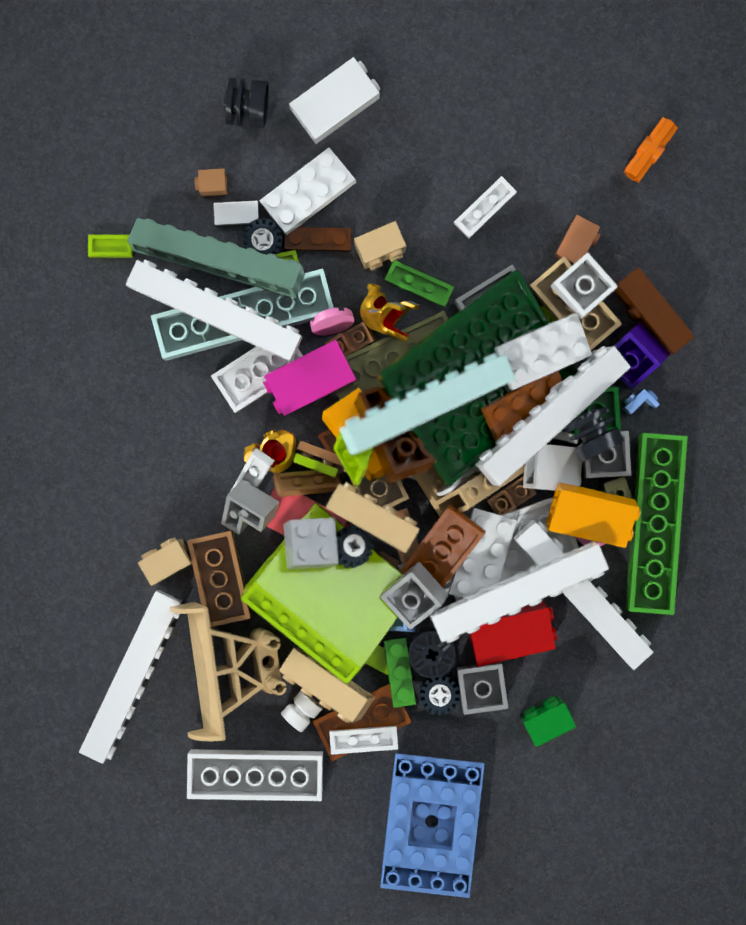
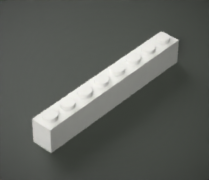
M144 259L143 263L138 260L136 261L125 284L129 288L289 362L292 361L302 340V336L298 334L299 330L289 325L283 328L278 325V320L269 316L266 319L257 316L258 311L247 306L244 310L237 306L238 302L228 297L222 300L217 297L218 293L211 289L205 288L203 291L196 288L197 283L185 278L183 282L177 279V274L167 269L164 272L155 269L157 265Z
M603 346L594 353L595 357L590 362L586 361L579 366L577 374L567 377L561 383L563 386L558 391L554 390L545 397L547 401L541 406L537 405L529 412L530 416L527 419L517 422L512 427L513 431L508 436L503 435L496 441L497 445L492 450L489 449L481 454L479 457L480 461L476 463V466L492 485L500 486L631 368L615 346Z
M531 520L512 537L537 565L564 555L561 551L564 546L556 538L551 539L546 534L549 530L541 521L536 523L534 520ZM591 577L583 580L584 583L578 587L571 588L569 586L562 589V593L633 670L653 653L649 648L651 642L643 634L640 637L634 631L637 627L629 618L624 620L620 616L622 610L614 602L611 605L605 599L608 595L600 586L595 588L590 583L593 581Z
M593 541L438 609L430 614V617L441 641L453 642L462 633H473L480 629L479 626L487 622L488 624H493L501 620L500 617L503 615H514L520 612L521 607L528 604L530 606L537 605L542 602V598L549 595L550 597H555L563 592L562 589L569 586L571 588L578 587L587 578H598L604 575V571L609 568L599 544Z
M161 590L155 591L79 753L102 764L107 759H112L117 749L114 747L117 739L121 740L126 730V727L123 725L126 719H131L136 709L133 707L136 698L140 700L145 690V687L142 685L145 679H150L155 667H152L155 658L159 660L164 650V647L161 645L164 639H169L174 627H171L174 618L178 620L181 613L170 612V607L181 605L182 600Z

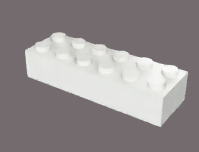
M191 749L188 753L187 799L322 801L323 751Z

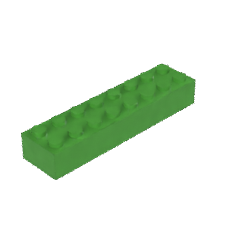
M652 433L638 434L633 499L636 500L640 508V516L634 522V533L630 541L625 610L674 615L688 436Z

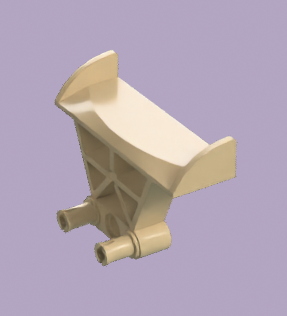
M196 602L170 607V612L188 614L203 729L187 732L188 737L199 741L226 740L224 716L260 690L276 695H283L286 692L287 688L283 687L286 684L281 681L277 650L281 644L277 642H280V640L272 632L263 628H255L251 632L250 637L210 628L208 607ZM211 635L223 637L226 665L216 667ZM234 640L244 642L237 652H235ZM250 653L252 654L255 679L238 670V667L241 666ZM265 656H268L269 661L263 666L262 660ZM228 674L231 698L221 704L217 676ZM239 676L251 682L242 690L240 688Z

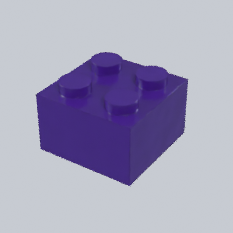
M640 322L613 345L631 367L620 377L631 390L657 369L670 355Z

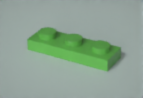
M393 260L385 278L386 282L444 308L454 288L396 260Z
M406 638L383 641L393 708L416 705Z

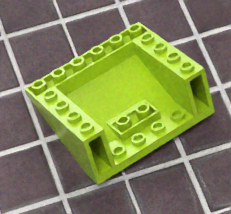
M315 503L302 519L334 517L319 504ZM335 518V529L338 532L345 528V526ZM284 539L245 585L241 600L347 685L398 618L380 596L402 573L373 549H371L373 554L369 556L370 559L355 568H344L345 565L340 566L336 564L325 568L287 569Z

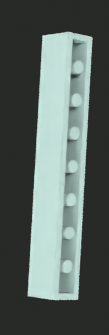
M494 353L483 358L484 363L479 365L477 362L465 366V371L458 374V371H454L445 375L446 380L440 383L438 379L425 384V390L420 392L418 388L406 393L407 398L399 401V398L392 399L386 402L387 407L381 410L378 407L365 412L366 417L359 419L356 416L346 420V426L340 428V432L350 454L364 451L516 380L506 355L497 356Z

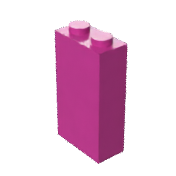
M334 340L265 375L266 381L263 384L268 394L273 393L276 399L273 404L278 414L283 413L286 416L356 381V378L338 342Z

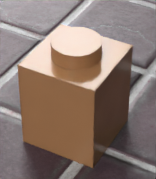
M224 168L198 170V177H195V189L199 190L201 196L228 195L227 173Z

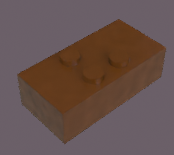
M639 267L616 284L618 287L612 292L627 309L625 311L627 316L633 322L635 320L637 323L640 322L670 355L676 353L695 337Z

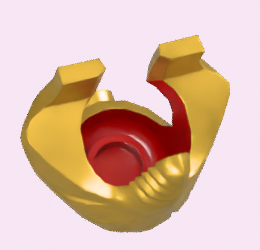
M369 283L367 289H369L368 295L363 300L360 308L362 320L372 330L407 341L409 336L397 330L394 325L410 309H419L420 305L412 301L387 303L385 294L380 292L381 286Z
M275 429L263 435L265 439L260 446V451L274 460L269 472L280 473L287 470L293 463L296 451V438L294 434L285 430L277 432ZM254 443L244 448L245 462L248 461L254 449H258L259 444Z

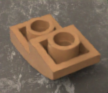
M363 321L325 342V345L336 340L344 356H347L371 344L376 339L371 329Z
M524 476L487 500L495 514L502 515L508 513L537 494L535 489L523 488Z

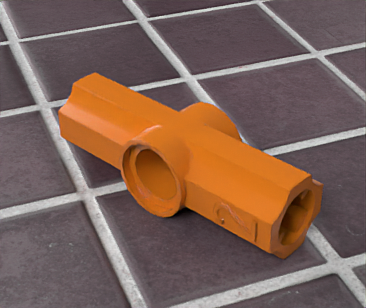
M662 117L649 136L647 135L637 149V154L624 170L628 178L639 183L650 166L655 164L665 150V145L678 129L674 122Z

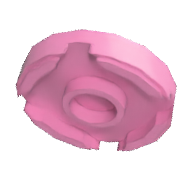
M331 308L314 316L315 320L310 321L312 332L316 335L325 336L348 329L353 325L354 317L352 311L348 308H344V311H339V308Z

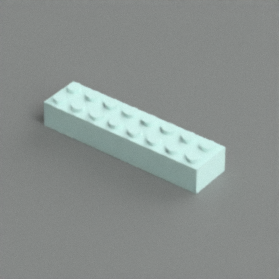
M323 269L304 273L305 276L296 298L258 287L218 297L222 300H225L226 297L238 302L237 306L244 310L246 306L259 312L257 316L264 319L267 316L278 320V325L286 328L287 325L295 326L315 320L314 316L316 314L334 308ZM176 309L151 315L162 359L165 361L242 340Z

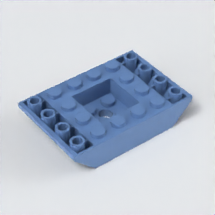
M395 753L380 888L470 898L484 763ZM430 815L438 818V823L433 827L425 823L426 818Z

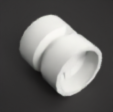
M300 691L294 698L295 703L288 704L281 712V715L295 729L303 732L310 724L309 718H315L323 708L313 697H309Z

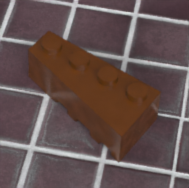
M378 386L359 392L354 404L360 418L366 417L365 412L378 407L381 410L387 407L385 403L390 401L382 388ZM411 429L373 446L388 483L428 471L436 461L433 455L429 454L424 448V443L419 437L417 438Z

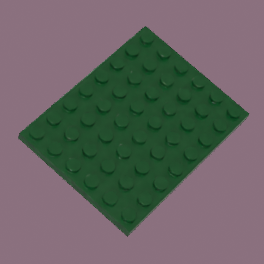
M514 270L385 367L377 376L392 399L399 398V401L407 398L405 394L417 388L419 392L425 390V384L437 379L440 383L446 380L445 375L458 371V374L465 371L464 367L471 363L477 362L478 365L484 363V357L496 353L494 347L548 325L549 322L520 271ZM573 364L558 370L563 381L577 373ZM508 383L411 428L417 438L419 437L424 443V448L436 459L433 466L445 485L450 486L476 466V463L480 461L479 457L481 454L489 449L492 450L496 446L481 408L512 391Z

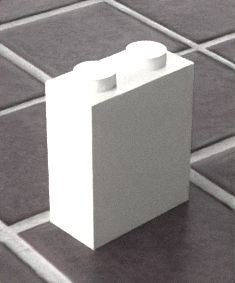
M544 445L525 464L523 488L555 491L558 482L580 487L583 462H581L575 450L576 447Z

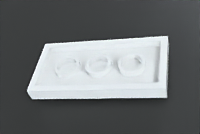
M327 148L263 197L260 203L287 236L354 185L356 180L333 151Z
M573 313L494 347L497 356L506 355L516 380L508 383L510 390L519 388L592 356L577 313Z
M256 346L211 375L234 413H237L268 393L263 384L266 381L265 375L290 362ZM298 348L292 361L303 356Z
M477 508L472 509L470 519L486 530V533L454 573L449 594L466 598L499 583L516 525V519Z

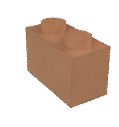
M576 215L554 258L560 260L564 256L573 266L588 252L591 245H596L600 238V234L597 233L600 226Z

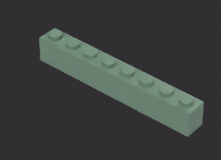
M137 218L127 240L132 251L296 298L305 276L302 265L295 260L286 261L274 254L265 255L253 248L244 249L232 242L223 243L214 237H202L190 230L181 231L169 224L165 226L157 224L151 219L143 220Z

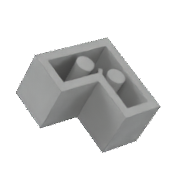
M241 480L227 495L221 524L239 535L248 525L262 532L276 517L279 501L246 481Z

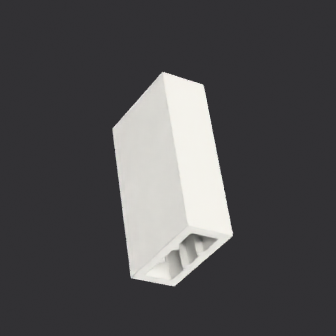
M354 57L289 103L291 111L315 144L380 98L379 90L381 89L374 79L370 80L368 78L366 67L361 61L357 62Z

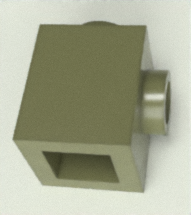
M625 476L601 483L603 492L633 499Z

